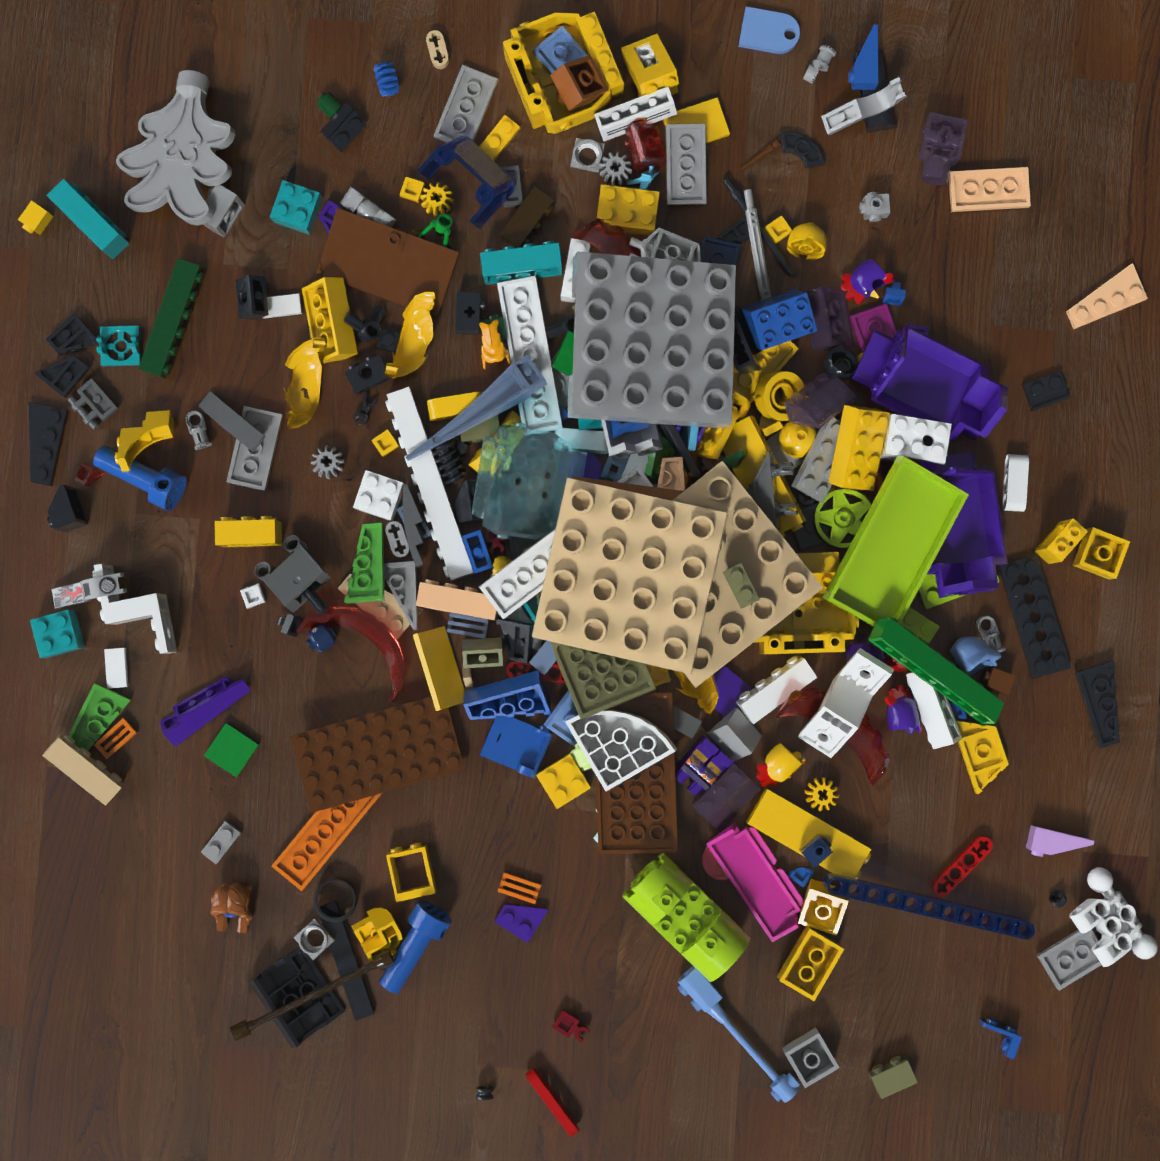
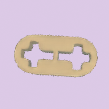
M433 30L426 37L431 61L435 68L444 69L449 64L445 41L442 33ZM433 37L440 39L438 40L439 47L435 48L434 42H431ZM438 52L441 53V57L443 58L442 63H439V61L437 60Z

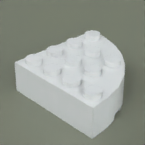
M611 709L604 710L580 720L578 715L565 721L605 791L610 790L677 750L669 737L656 725L630 712Z

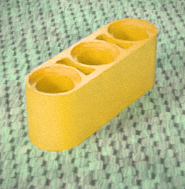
M472 392L428 400L427 407L430 421L457 417L483 392Z

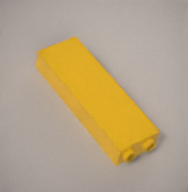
M748 416L735 423L723 447L726 457L743 450L748 451V454L738 468H733L738 481L744 489H749L748 484L753 483L768 452L771 451L754 416ZM784 475L776 476L779 504L797 502ZM799 505L788 508V510H798V515L780 517L781 530L778 531L783 537L786 536L785 531L791 529L794 532L803 527L801 523L805 522L806 519Z
M767 788L764 789L746 821L747 824L802 856L804 855L799 850L816 835L821 838L825 836L832 844L830 849L833 853L819 865L851 884L853 881L858 880L862 872L860 869L863 863L866 864L871 857V849Z

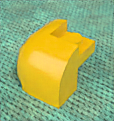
M373 908L368 910V917L351 926L369 961L374 959L373 956L387 949L393 955L397 952L396 948L400 944V940H402L401 932L387 909Z

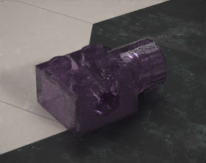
M929 112L924 122L917 156L923 161L920 177L922 182L931 185H946L948 183L951 166L956 165L961 158L968 120Z

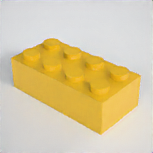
M844 405L828 483L841 488L874 491L890 416L889 412L875 408Z

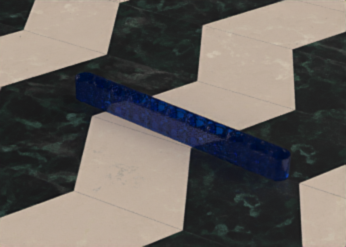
M829 873L823 879V886L834 895L1021 939H1030L1035 934L1034 925L1021 917L835 873ZM837 879V886L830 888L831 881ZM856 884L857 889L850 893V886ZM874 888L876 890L875 895L869 897V891ZM894 893V899L888 902V896ZM912 897L914 899L913 904L907 906V900ZM932 902V908L927 911L926 905ZM950 906L951 912L945 915V909ZM970 911L969 917L964 919V914ZM988 915V921L983 924V918ZM1007 920V925L1002 928V922ZM1026 925V929L1020 932L1021 926Z

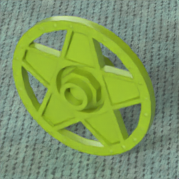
M839 489L827 494L824 502H819L815 512V526L819 535L832 546L849 548L851 543H841V541L848 533L856 535L862 523L860 518L869 510L871 504L861 493L850 489ZM844 494L854 495L862 501L850 505ZM833 497V509L820 511L824 503ZM819 522L832 526L830 539L822 532Z

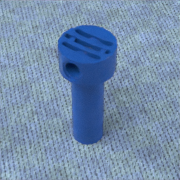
M103 445L96 452L93 460L94 466L147 492L150 503L166 511H171L180 502L187 485L185 476L167 467L158 472L136 460L133 461L130 471L122 472L120 465L116 464L115 452L118 451Z
M419 901L410 914L408 921L412 928L393 957L395 964L387 967L379 980L381 986L392 993L398 994L431 940H441L452 923L447 913L427 901Z

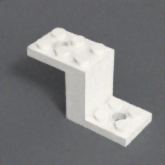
M891 414L888 420L880 461L894 463L897 456H905L909 459L945 464L952 424ZM925 435L932 437L933 444L931 446L923 444V437Z
M94 565L93 578L114 574L112 565ZM155 593L121 601L118 594L97 598L99 602L101 601L102 609L100 610V616L102 621H105V624L117 625L153 617L151 619V626L153 631H156L155 647L157 651L159 650L160 654L177 652L166 594Z
M859 648L832 680L818 712L800 731L798 738L832 758L859 728L873 695L888 680L894 669Z

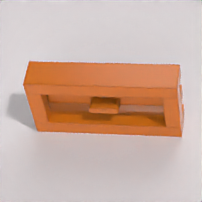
M122 718L94 744L106 759L112 757L138 733L127 722L126 718ZM122 725L125 726V728L119 734H117L108 744H106L104 747L101 746ZM129 730L130 733L107 753L106 751Z
M504 872L497 892L535 904L541 884ZM506 878H509V879L518 881V882H520V883H523V884H526V885L535 887L536 889H535V891H534V890H531V889H528V888H525V887H522V886H519V885H516V884L507 882V881H505V880H506ZM503 886L531 894L533 898L505 889Z

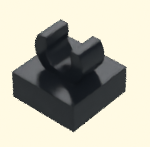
M287 614L286 618L279 616L276 624L282 626L280 632L297 637L303 618Z

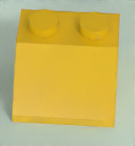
M811 879L805 894L798 923L837 936L849 902V891Z

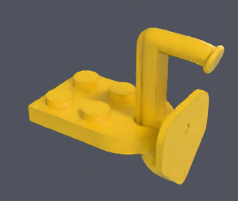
M733 390L732 424L727 428L706 427L699 446L696 445V450L692 454L697 457L718 459L736 421H741L747 415L751 407L748 399ZM734 404L741 406L739 411L737 410L736 406H734Z

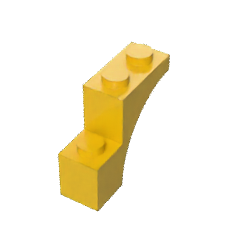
M170 410L146 412V419L142 422L143 427L121 429L120 437H117L118 452H115L116 464L120 465L122 472L130 471L134 459L143 449L157 441L173 438L174 420Z

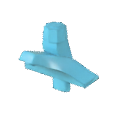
M650 165L649 170L642 173L641 177L633 180L630 179L626 183L628 185L641 183L639 189L648 190L652 180L659 171H655L654 165Z

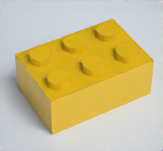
M601 184L596 229L650 236L655 231L659 192Z
M250 516L241 517V520L233 519V517H221V521H215V545L221 547L282 546V522L277 521L273 516H260V520Z
M806 926L778 973L777 978L780 982L815 1001L843 953L844 948L822 933Z

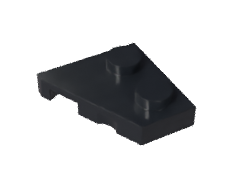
M75 313L45 339L59 355L99 345L96 341L97 337Z
M75 355L65 358L62 362L52 364L51 367L42 371H36L35 375L62 397L67 398L90 370V367Z

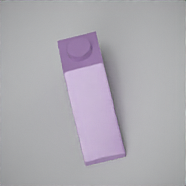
M1031 825L1026 848L1032 851V855L1043 857L1044 854L1053 855L1094 845V841Z

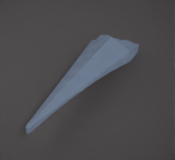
M529 355L511 364L457 417L406 456L407 461L532 397V393L546 386L545 378Z

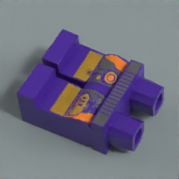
M701 735L682 760L677 763L679 768L676 770V779L683 784L690 776L693 781L688 785L687 789L696 796L703 789L707 791L726 768L729 769L734 762L705 736Z

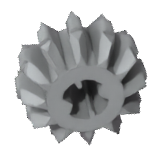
M610 152L608 155L609 159L603 157V163L599 164V168L602 170L600 176H605V183L611 180V186L615 185V181L622 185V179L628 181L629 177L627 174L632 173V169L629 168L631 161H626V155L620 158V152H617L614 157ZM613 166H617L616 168L619 167V171H618V172H614V169H613V171H612V167H613Z
M326 445L325 452L319 447L318 452L320 454H312L317 459L311 461L312 465H317L313 468V471H319L318 476L321 478L326 475V478L330 479L331 473L337 477L336 470L343 471V468L339 466V464L345 463L344 460L339 459L343 454L341 452L336 453V447H333L330 451V447ZM326 458L332 461V464L329 463V467L323 464L324 460L327 461Z

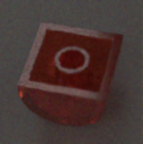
M633 123L625 129L627 137L625 145L631 151L632 157L630 161L632 167L636 170H649L650 165H654V168L666 164V152L658 125Z

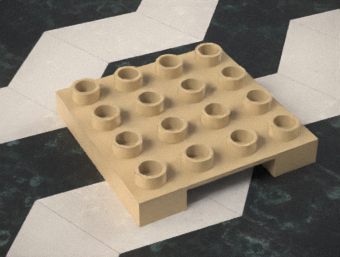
M723 461L672 500L728 513L693 672L691 674L684 673L695 688L823 588ZM739 563H742L760 599L742 609L723 574V571Z
M567 478L532 637L691 674L697 655L728 513Z

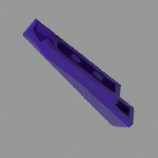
M223 677L173 706L175 714L159 721L163 734L173 746L179 745L250 691L249 686L243 679L233 681L229 677Z

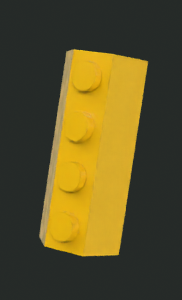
M324 277L302 288L311 339L321 338L326 340L325 352L318 353L319 363L344 360L357 355L353 328L343 321L345 315L350 312L344 279Z

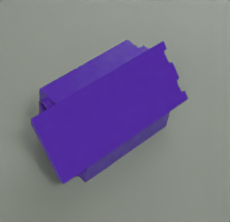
M907 325L901 331L898 330L894 338L874 329L852 377L853 380L871 388V401L899 415L952 424L949 437L952 441H955L960 433L973 440H976L979 435L986 438L1008 410V387L988 378V366Z
M975 452L947 455L945 464L919 460L920 466L969 494L927 575L936 576L939 598L995 591L996 588H999L996 567L1008 563L994 471L985 470V467L977 468Z

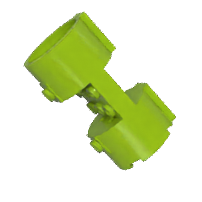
M661 853L658 856L660 860L657 862L653 860L648 863L631 882V890L626 889L622 897L709 982H712L723 975L738 960L749 945L751 937L668 856Z

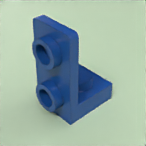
M987 1018L986 1021L980 1019L979 1023L983 1027L1007 1035V1038H1004L1002 1041V1053L1006 1057L1014 1059L1022 1036L1017 1033V1029L1008 1025L1005 1028L1001 1027L997 1021Z

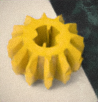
M437 182L436 187L430 183V190L427 188L423 189L425 194L420 196L421 200H423L421 205L423 208L427 207L426 212L428 214L433 211V215L437 216L438 211L441 214H445L444 209L451 210L449 204L454 203V200L450 198L453 193L452 191H447V185L441 188L440 182ZM438 196L440 201L436 202L434 197Z
M822 777L819 783V780L815 778L814 786L811 783L807 784L812 789L811 791L805 790V794L811 795L805 800L806 802L813 801L810 807L815 808L817 806L818 811H822L823 805L826 810H830L828 803L835 806L836 803L832 798H839V795L833 794L838 788L836 786L831 787L833 785L831 780L826 783V778ZM823 789H825L824 794L826 796L824 798L820 797V799H818L820 796L818 794V791L821 790L823 792Z

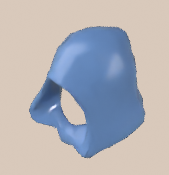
M962 637L956 640L950 649V653L961 671L968 673L970 676L984 668L997 666L996 660L1001 658L1000 652L988 646L980 637Z

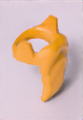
M494 320L491 324L479 323L483 332V346H481L483 369L486 367V362H499L505 357L508 364L511 365L509 350L505 349L503 342H501V335L498 333V320Z

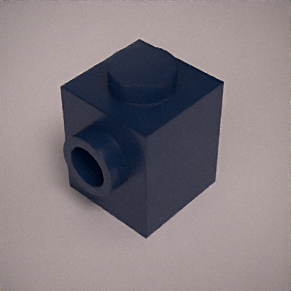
M818 835L799 850L814 868L833 853L830 849L832 844L825 836L821 838Z

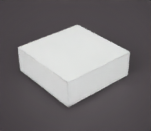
M259 583L240 590L247 609L266 602Z

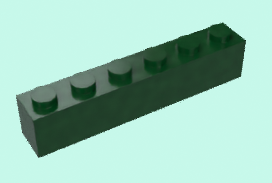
M177 258L138 367L141 371L163 379L170 374L172 370L171 361L178 353L179 347L177 345L179 339H182L185 333V322L191 316L192 310L190 308L192 302H195L198 296V285L204 279V269L200 265Z

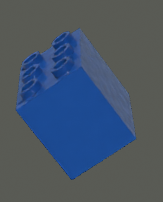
M792 289L739 308L752 346L759 350H765L817 331L808 295L803 291Z

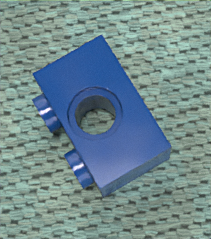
M478 530L462 536L474 574L477 575L493 569L494 566L482 531Z

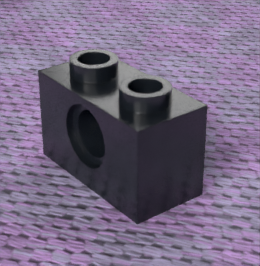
M247 275L237 279L236 292L239 319L257 320L268 316L265 276Z
M371 355L365 359L366 362L360 365L358 363L353 364L347 368L348 371L344 372L357 396L392 379L384 375L386 365L380 355ZM365 370H372L370 378H363Z

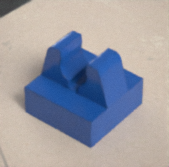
M893 281L890 288L886 287L882 296V303L902 305L906 290L900 289L901 282Z

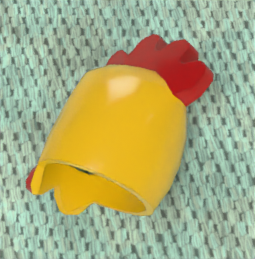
M779 743L768 753L764 763L757 765L756 769L759 772L756 774V778L760 780V784L763 787L769 785L771 788H775L779 782L791 778V775L801 765L805 764L807 760L806 758H801L800 752H791L783 744Z

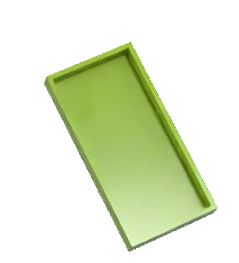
M897 456L822 598L873 627L877 619L892 617L898 621V624H901L969 494L905 456Z

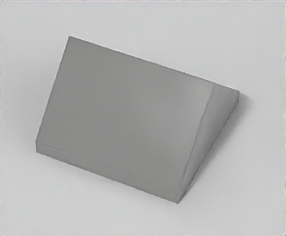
M737 707L707 732L733 762L752 754L762 737Z

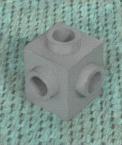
M870 192L865 195L859 206L860 214H863L864 220L869 219L870 222H877L881 218L889 216V194Z

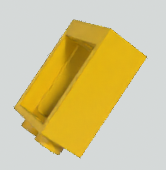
M1073 518L1061 521L1034 552L1048 564L1062 562L1088 531Z
M421 842L410 844L408 849H402V846L390 849L391 852L386 857L396 902L436 893L437 888L427 844L422 845ZM422 852L429 884L401 890L395 858Z

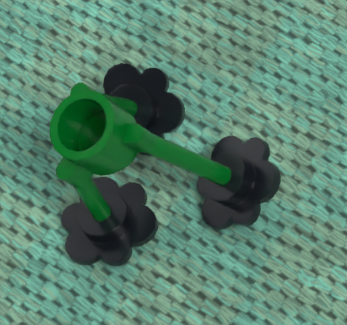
M440 214L423 231L412 229L408 234L425 239L424 235L433 228L438 236H444V242L441 246L452 249L447 244L455 226L452 224L453 221L449 214Z

